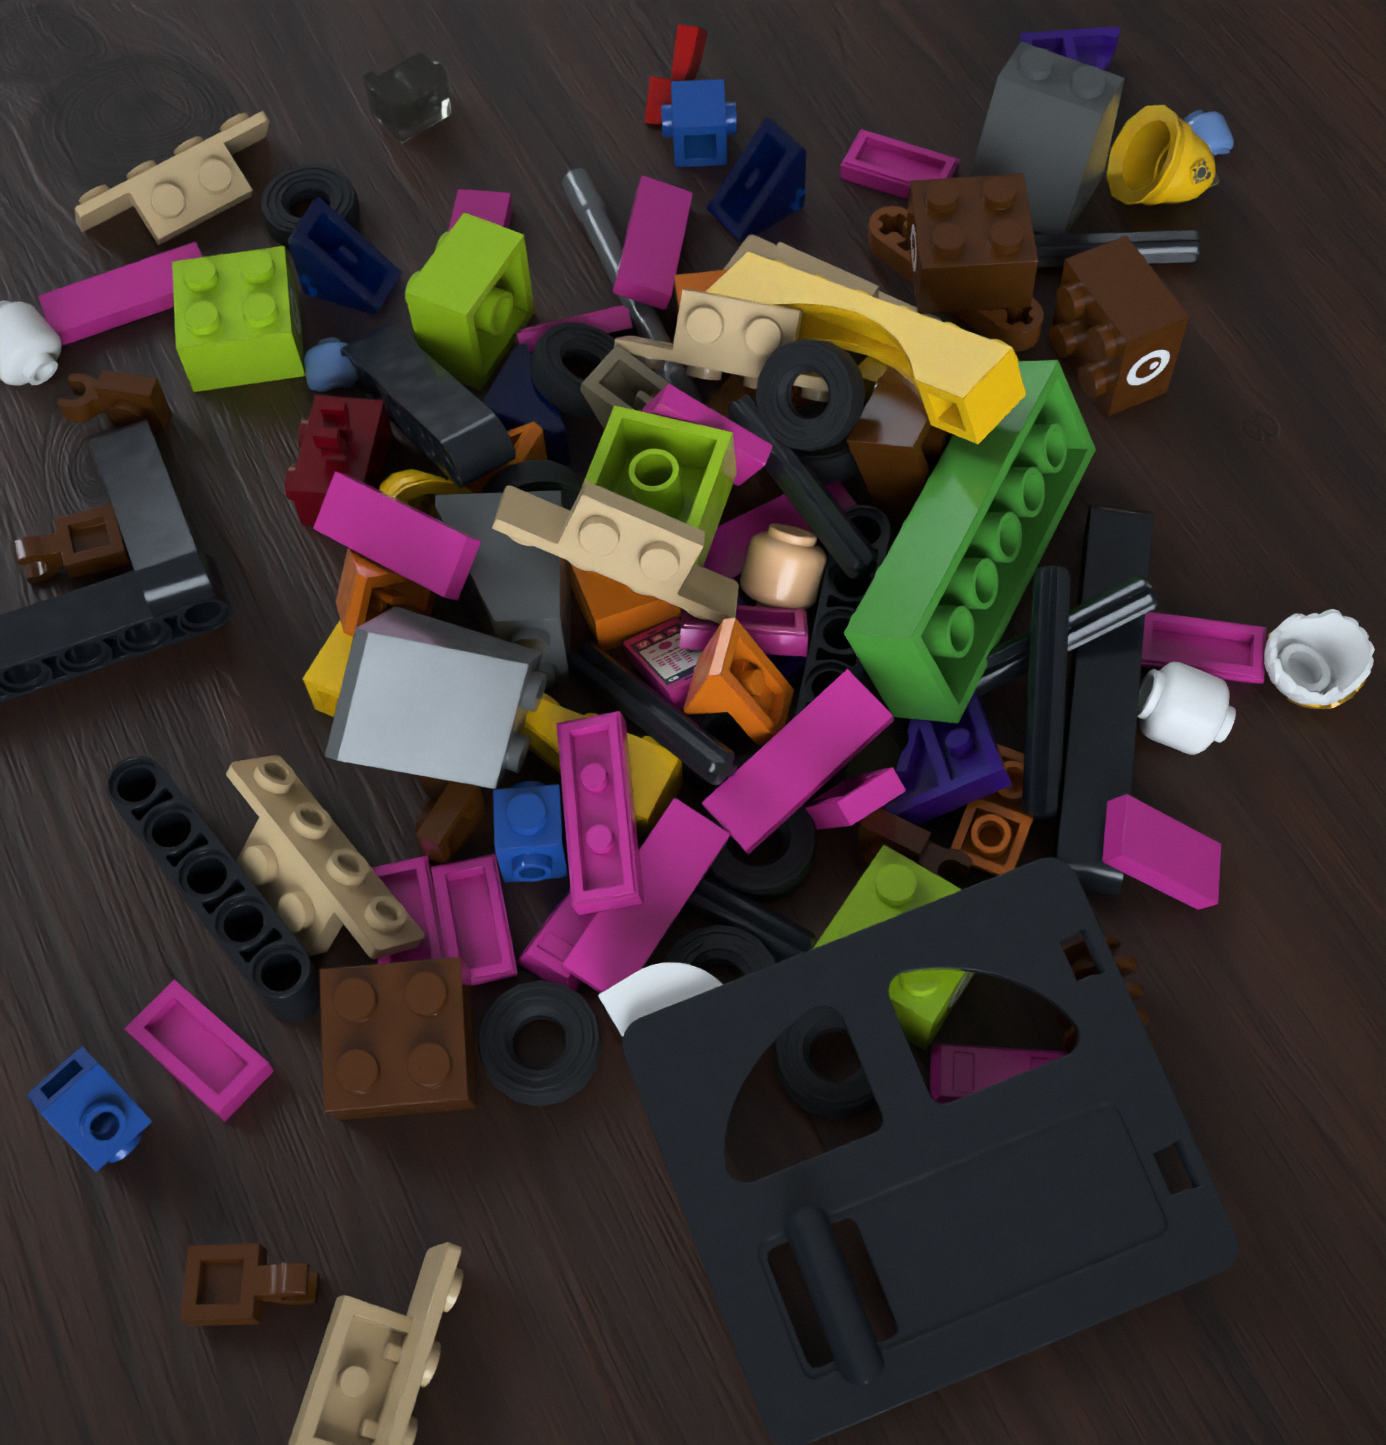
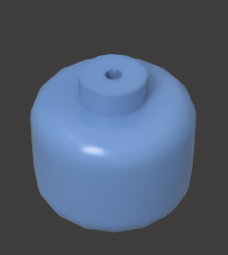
M1197 110L1184 118V121L1192 127V131L1210 147L1213 155L1226 154L1232 149L1234 138L1225 117L1221 113L1216 111L1204 113L1203 110Z
M325 338L306 352L303 362L307 385L310 389L325 392L332 388L353 387L355 381L359 379L356 368L348 357H342L340 349L348 345V343L340 342L338 338Z

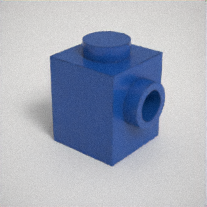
M724 79L671 81L672 104L661 105L663 138L673 137L675 167L727 165V135L737 134L736 101L725 102Z
M524 781L513 785L511 788L494 789L495 852L503 882H533L545 879L569 878L564 806L560 785H545L537 781Z
M83 1046L26 1094L39 1113L95 1172L101 1169L107 1162L114 1163L127 1156L142 1138L141 1131L153 1122Z

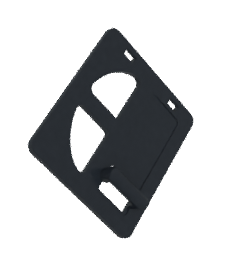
M1049 857L1036 860L636 1019L628 1026L624 1033L622 1050L765 1429L770 1437L780 1445H807L1227 1270L1237 1257L1239 1244L1236 1232L1080 881L1073 868L1060 859ZM1080 931L1099 975L1093 974L1077 981L1060 941L1070 938ZM927 970L966 971L1000 978L1032 991L1056 1007L1074 1027L1076 1043L1071 1052L1061 1058L952 1102L940 1104L935 1102L929 1095L889 998L890 983L900 974ZM817 1007L833 1009L842 1018L882 1117L880 1128L873 1134L754 1182L744 1183L735 1180L726 1169L725 1138L732 1108L746 1078L770 1045L798 1019ZM1174 1143L1193 1188L1182 1189L1170 1194L1153 1153L1167 1148ZM842 1219H852L857 1224L896 1322V1333L892 1337L880 1342L876 1340L831 1224ZM789 1242L834 1356V1361L819 1367H812L806 1361L768 1263V1252L772 1248Z

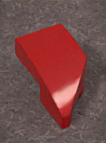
M678 24L671 79L650 76L644 123L662 124L661 105L672 104L671 81L695 80L705 49L707 30Z

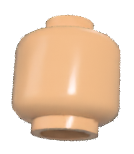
M770 524L768 532H760L751 538L740 577V586L747 596L756 601L755 606L805 610L816 603L827 564L826 553L816 544L817 536L810 531L785 524Z

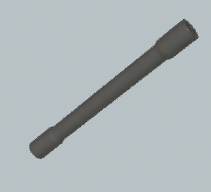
M577 168L564 176L562 188L578 221L584 225L614 286L623 243L607 213V205L592 174L585 168ZM618 295L621 304L629 310L631 323L638 337L672 343L655 307ZM665 361L664 369H654L655 373L677 389L706 405L693 377L686 375V369L683 364Z

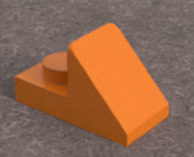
M728 618L722 621L697 660L683 712L688 715L728 712L757 746H764L785 727L794 689L736 618Z

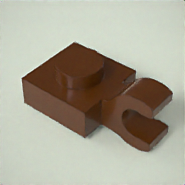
M102 370L99 379H94L82 373L70 374L68 382L74 394L82 397L74 400L59 398L57 402L64 418L72 422H85L98 414L106 413L111 424L124 427L147 419L151 430L165 432L172 416L171 409L157 378Z
M112 504L54 518L57 533L43 536H28L14 542L18 563L24 566L28 583L46 581L55 576L63 566L69 578L73 579L130 564L125 542Z
M881 808L864 817L859 825L856 853L863 856L868 865L871 864L883 845L938 876L941 872L953 871L967 878L973 862L966 853L960 850L944 848L930 842L931 832Z
M260 1243L190 1245L187 1251L180 1321L188 1326L261 1324L263 1302L288 1305L317 1304L320 1274L318 1272H309L310 1265L308 1263L266 1265L268 1250Z

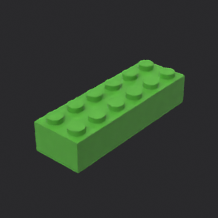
M1058 360L1019 361L1018 367L1027 395L979 444L952 434L950 442L934 471L928 477L924 489L908 518L902 524L892 547L882 565L878 568L871 585L849 621L844 635L893 717L959 723L988 666L986 658L989 652L998 646L1096 451Z

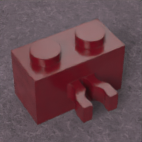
M315 395L309 418H302L299 425L298 444L300 453L297 464L288 467L285 479L286 497L288 500H293L302 525H315L335 471L350 475L379 490L393 440V433L384 400Z

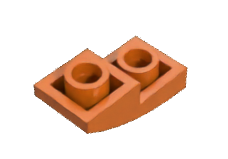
M998 744L997 746L1012 785L967 804L951 845L952 849L966 853L973 860L971 867L995 876L1016 868L1035 820L1023 814L1021 809L1024 753Z

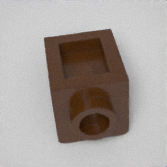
M419 775L424 793L432 798L421 811L416 823V838L422 855L428 856L431 866L455 862L487 811L481 788L476 785Z

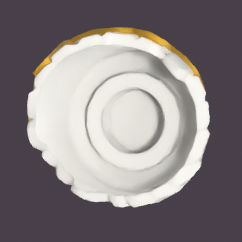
M1330 609L1321 614L1313 613L1308 616L1295 613L1268 634L1269 638L1264 652V665L1269 678L1275 684V687L1283 695L1287 696L1288 701L1301 707L1330 709L1339 706L1353 698L1371 673L1370 669L1374 662L1372 655L1375 649L1372 642L1368 641L1369 636L1366 630L1359 627L1358 621L1354 618L1342 616L1339 610Z

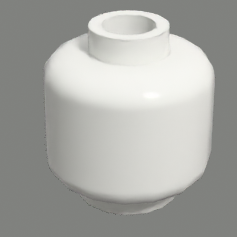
M0 301V379L7 385L16 386L26 383L39 385L47 381L56 372L58 367L56 361L61 353L62 344L60 336L31 304L19 301Z
M1176 661L1168 663L1159 671L1155 669L1150 670L1139 686L1137 717H1139L1142 734L1151 740L1189 755H1195L1206 750L1213 741L1221 743L1231 731L1236 715L1235 708L1229 706L1230 693L1226 682L1221 678Z

